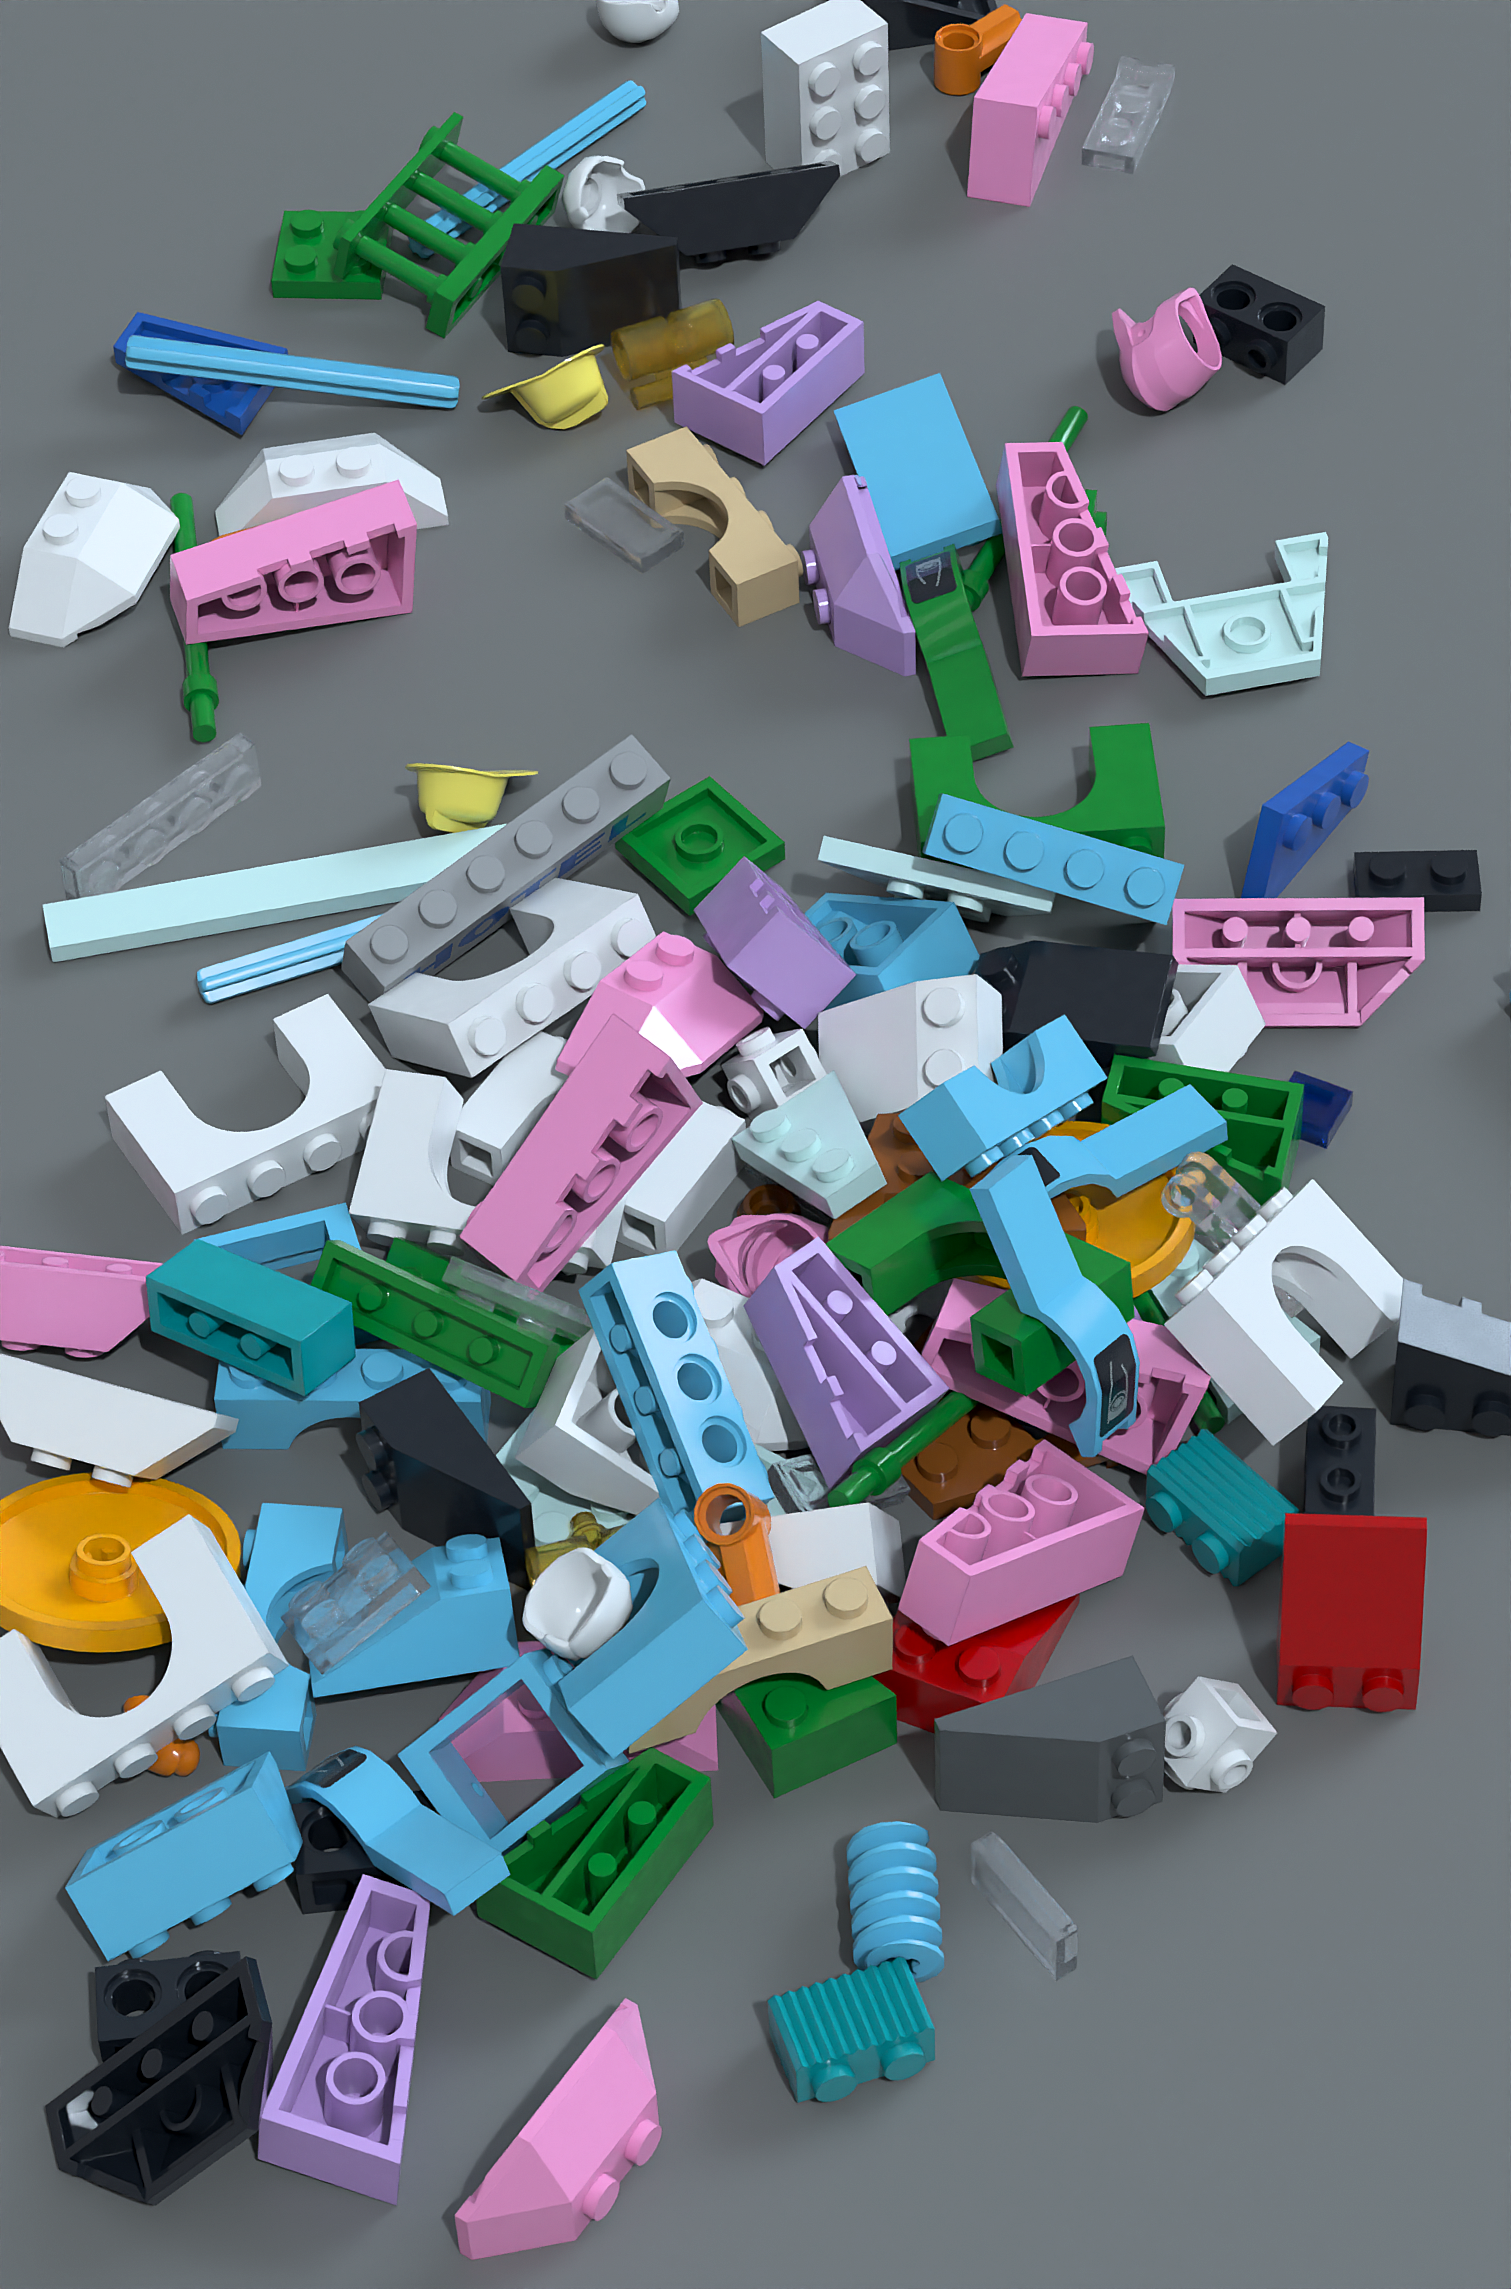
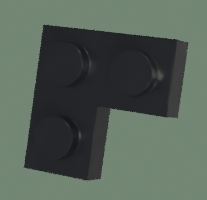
M1477 850L1354 852L1353 874L1356 898L1424 897V912L1480 911L1482 891Z

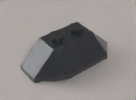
M824 161L617 194V201L621 208L657 235L678 237L679 251L686 256L694 255L695 263H707L727 259L728 249L748 246V254L750 255L781 250L780 241L791 240L797 236L840 177V170L838 164L832 161Z
M245 1956L45 2106L59 2170L156 2206L258 2131L273 2079L272 2020L256 1959Z

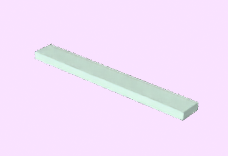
M507 824L43 904L52 961L54 963L400 902Z

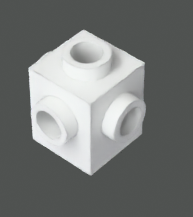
M770 1027L760 1029L739 1041L736 1046L740 1053L721 1065L729 1080L727 1088L731 1099L741 1111L747 1113L750 1120H753L765 1111L778 1108L827 1075L803 1029L775 1034L772 1033Z
M1198 1676L1185 1692L1173 1698L1164 1709L1163 1716L1166 1720L1164 1772L1176 1784L1185 1789L1193 1790L1197 1788L1226 1793L1248 1777L1253 1768V1761L1275 1737L1277 1731L1239 1684Z

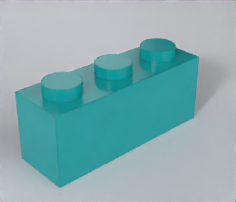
M198 1238L146 1276L151 1331L302 1396L308 1395L356 1357L352 1302Z

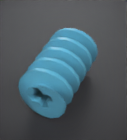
M896 1821L880 1822L864 1827L852 1836L846 1847V1855L849 1867L848 1886L851 1891L849 1895L850 1913L853 1916L851 1919L852 1938L854 1939V1963L859 1970L864 1971L870 1965L878 1967L883 1961L892 1962L899 1956L906 1959L915 1983L937 1976L943 1970L944 1953L938 1948L942 1944V1928L937 1924L940 1919V1904L935 1899L938 1895V1879L933 1875L937 1870L936 1855L926 1847L930 1841L928 1830L916 1824Z

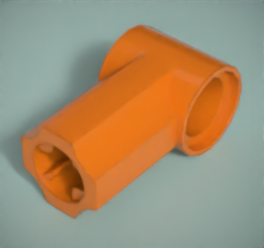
M1004 4L971 25L957 23L940 28L936 32L934 46L935 87L946 94L958 96L976 91L980 87L981 72L995 64L1022 21L1019 11Z
M718 1483L707 1488L698 1498L695 1505L694 1522L699 1533L709 1541L706 1545L721 1564V1567L717 1570L733 1591L729 1595L738 1607L779 1594L780 1589L768 1536L771 1530V1515L767 1505L759 1497L731 1483ZM743 1502L746 1509V1519L743 1526L734 1534L723 1535L720 1529V1518L723 1511L729 1505Z

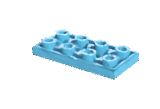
M940 373L834 410L856 474L859 477L864 476L895 571L900 570V562L911 559V562L944 551L943 547L955 544L956 549L974 546L981 543L984 539L1003 533L998 515Z

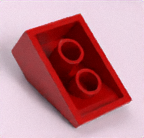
M1285 1513L1277 1623V1705L1299 1706L1308 1710H1318L1326 1707L1368 1708L1377 1712H1390L1396 1709L1416 1710L1421 1663L1427 1517Z
M1078 1593L950 1646L928 1636L919 1624L898 1610L893 1618L892 1669L872 1677L896 1694L898 1721L935 1734L934 1719L1035 1687L1079 1604L1080 1594Z

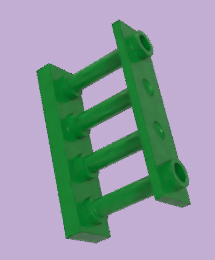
M456 112L440 128L433 126L428 130L417 154L355 222L349 219L342 225L333 243V248L338 250L333 271L334 275L343 279L361 258L427 296L426 302L431 305L426 328L444 339L501 274L500 266L513 224L543 226L554 214L565 176L545 165L532 181L524 179L520 182L457 145L463 116ZM447 164L511 201L510 206L504 213L500 210L492 213L435 180L434 176ZM419 195L483 232L482 238L477 244L469 242L465 245L405 209ZM389 227H392L454 263V270L448 276L440 274L437 277L380 244L377 240Z
M394 1237L386 1262L341 1240H327L311 1282L313 1287L352 1302L354 1326L524 1408L537 1406L557 1357L593 1328L536 1300L533 1303L525 1295L403 1237Z

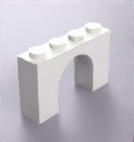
M554 878L510 908L530 956L502 971L465 981L446 980L415 972L368 1004L391 1056L473 1078L590 997L600 980L656 937L638 894Z
M328 994L273 1019L279 1062L306 1096L301 1106L291 1116L276 1125L249 1132H232L212 1127L198 1119L191 1112L162 1071H158L105 1096L113 1140L182 1235L202 1225L213 1223L224 1215L262 1197L271 1196L281 1188L317 1171L326 1170L336 1162L365 1149L385 1067Z
M539 1031L504 1056L461 1108L450 1152L451 1166L488 1184L495 1185L569 1077L555 1070L557 1059L568 1041L567 1039L551 1036ZM702 1101L703 1104L628 1191L616 1241L647 1255L674 1250L677 1252L747 1163L740 1158L731 1139L746 1129L745 1119L736 1116L724 1107L713 1106Z
M385 1069L349 1210V1215L367 1233L366 1237L375 1243L391 1247L394 1237H403L409 1241L427 1243V1247L431 1250L451 1256H463L465 1250L469 1249L459 1236L466 1227L468 1217L476 1206L467 1205L453 1199L447 1181L449 1156L464 1099L446 1077ZM628 1192L561 1271L583 1274L586 1273L588 1266L605 1269L611 1264Z
M1313 1179L1294 1195L1283 1187L1255 1212L1256 1215L1229 1239L1230 1242L1203 1265V1270L1175 1294V1297L1181 1302L1182 1306L1164 1323L1167 1329L1273 1446L1316 1413L1343 1383L1288 1320L1277 1300L1273 1285L1286 1291L1299 1301L1350 1358H1353L1392 1327L1400 1317L1403 1278Z
M190 1514L131 1552L168 1618L172 1634V1651L167 1671L155 1691L137 1707L111 1717H89L80 1714L69 1700L38 1643L32 1642L26 1635L15 1629L0 1637V1748L33 1807L56 1818L60 1815L64 1817L72 1816L87 1809L99 1798V1789L119 1776L121 1778H130L145 1771L158 1759L156 1752L178 1738L180 1740H187L205 1732L215 1723L217 1719L215 1714L237 1699L240 1702H244L263 1694L274 1684V1675L289 1666L212 1531Z

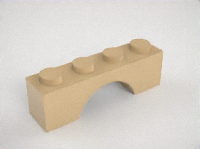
M686 426L626 450L629 493L656 526L667 524L691 525L707 530L720 539L709 550L711 594L738 627L800 603L799 577L803 575V565L798 552L791 544L785 545L774 532L767 514L762 510L757 511L746 498L744 489L738 479L728 477L719 466L716 455L708 444L702 445Z
M867 1566L738 1606L745 1619L737 1624L748 1650L627 1748L628 1753L631 1754L696 1733L704 1716L720 1699L736 1688L761 1677L779 1673H801L814 1677L829 1690L891 1670L893 1618Z

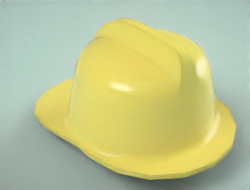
M599 344L586 349L542 375L482 396V400L512 392L537 423L551 429H568L577 426L605 409L608 404V395L595 358L605 346L604 344Z
M415 763L405 765V769L415 772L417 775L418 803L420 810L426 814L428 825L432 829L449 833L484 828L497 814L508 779L511 776L538 774V771L530 770L478 771L437 764Z

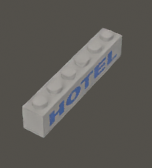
M632 734L345 941L341 969L370 1003L415 972L434 976L512 919L511 907L554 878H568L662 809L671 778Z

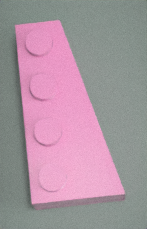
M1029 13L1025 14L974 96L967 197L1030 207L1072 100L1078 93L1082 75H1088L1091 70L1094 45L1093 43L1086 42L1087 22Z

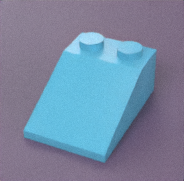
M825 893L804 913L856 974L823 1011L916 981L971 975L977 968L980 955L954 902Z
M466 1534L448 1540L445 1546L432 1547L307 1630L306 1640L313 1698L504 1668L516 1661L520 1655L510 1587L499 1537L486 1539L482 1535Z

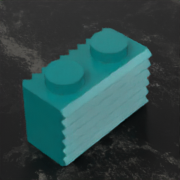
M1201 1429L1197 1436H1192L1187 1443H1182L1178 1450H1172L1168 1457H1162L1158 1464H1152L1147 1471L1145 1505L1150 1518L1162 1531L1170 1533L1174 1530L1177 1537H1183L1186 1545H1192L1196 1559L1208 1572L1212 1574L1221 1572L1223 1578H1229L1233 1586H1239L1282 1555L1285 1513L1300 1514V1510L1207 1429Z
M898 1956L892 1962L883 1961L878 1967L870 1965L866 1970L857 1969L851 1975L843 1973L837 1979L828 1978L823 1984L815 1982L809 1988L801 1986L796 1992L788 1990L782 1996L773 1995L768 2000L769 2033L797 2103L815 2097L822 2102L836 2101L849 2095L856 2088L857 2084L883 2076L890 2080L907 2079L920 2072L927 2062L935 2060V2028L905 1958Z

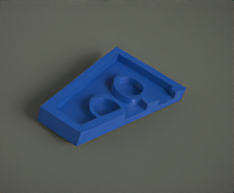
M140 312L135 314L113 345L115 361L118 365L240 435H243L274 387L129 369L126 367L125 362L129 337L136 335L288 355L287 348Z
M1348 741L1262 805L1241 898H1277L1348 812L1360 804L1369 783L1368 775L1364 774L1369 750Z

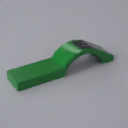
M955 544L943 547L944 551L913 562L909 559L899 564L907 606L927 663L946 735H969L973 762L1008 750L1014 746L990 662L967 598L962 580L964 572Z

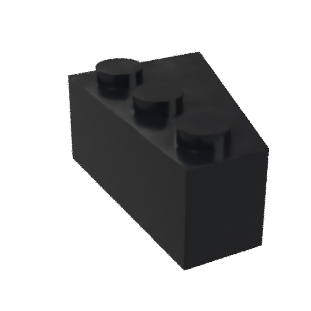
M1403 1279L1390 1425L1410 1426L1420 1430L1442 1429L1475 1432L1486 1436H1511V1322L1482 1314V1303L1462 1297L1458 1306L1423 1296L1422 1284Z

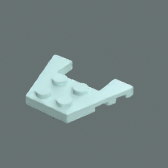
M1326 532L1275 541L1274 558L1284 583L1187 600H1172L1157 561L1115 568L1117 575H1123L1131 593L1129 597L1131 606L1136 617H1142L1150 638L1205 696L1320 676L1328 536Z

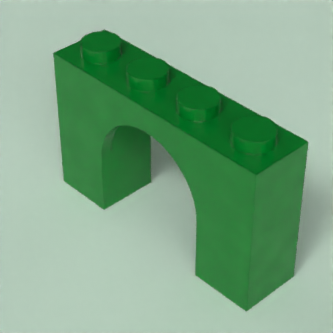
M1150 724L1089 727V776L1091 791L1087 797L1073 808L1058 814L1042 817H1021L1164 859L1165 821ZM969 735L909 739L910 788L918 857L974 869L922 853L939 793L1001 810L986 800L976 785Z
M932 1171L825 1243L887 1316L927 1288L949 1279L965 1276H992L1007 1279L969 1188L949 1179L941 1181L939 1176ZM1065 1233L1082 1276L1096 1284L1117 1306L1126 1323L1135 1318L1130 1262ZM1011 1288L970 1317L975 1372L1026 1397L1076 1361L1073 1354L1056 1333L1039 1319L1020 1311Z

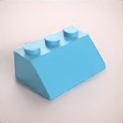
M270 1751L86 1850L65 1889L107 1961L129 1951L133 1959L139 1958L158 1948L170 1938L167 1929L188 1918H191L194 1925L207 1922L225 1911L232 1904L229 1898L230 1895L253 1884L257 1892L263 1891L279 1883L294 1871L291 1863L296 1860L303 1840L280 1772Z

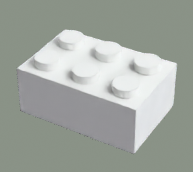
M829 0L761 32L766 163L775 170L832 161L839 165L841 177L890 153L888 23L861 0Z

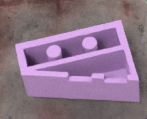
M816 301L760 328V338L737 349L732 343L716 349V359L693 370L687 364L673 370L674 422L683 427L687 426L689 430L765 466L865 373L864 322L825 303Z
M745 856L694 909L706 930L703 938L720 954L728 969L744 985L754 991L751 997L777 1021L786 1014L802 1028L806 1029L818 1016V1012H822L856 976L855 972L786 891Z
M819 1236L774 1266L744 1304L747 1315L829 1490L852 1474V1468L856 1461L872 1448H884L934 1407L950 1389Z

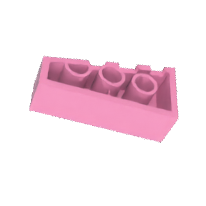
M1063 442L1005 443L996 488L1022 676L1138 674L1149 632L1142 617H1136L1129 601L1130 590L1123 575H1117L1107 552L1109 547L1102 528H1096L1090 515L1088 497Z
M399 479L170 555V601L186 645L412 613L417 523Z
M612 1013L489 1194L474 1208L468 1217L466 1227L459 1236L479 1260L533 1303L703 1104L672 1057L616 1014Z
M954 1278L931 1327L921 1356L951 1390L965 1394L969 1398L1076 1444L1068 1425L1081 1416L1086 1404L1085 1380L1077 1361H1074L1027 1397L976 1373L970 1317L1007 1290ZM1132 1319L1127 1325L1133 1334L1140 1361L1136 1422L1128 1429H1117L1106 1438L1102 1444V1451L1098 1454L1147 1475V1471L1152 1464H1158L1162 1457H1168L1172 1450H1176L1208 1388L1211 1376L1166 1326Z
M1044 1439L1033 1448L1031 1458L1027 1462L1019 1459L1007 1469L1004 1480L996 1487L990 1484L985 1486L976 1494L974 1503L969 1509L959 1507L919 1540L898 1610L919 1624L928 1636L950 1646L1123 1576L1145 1508Z

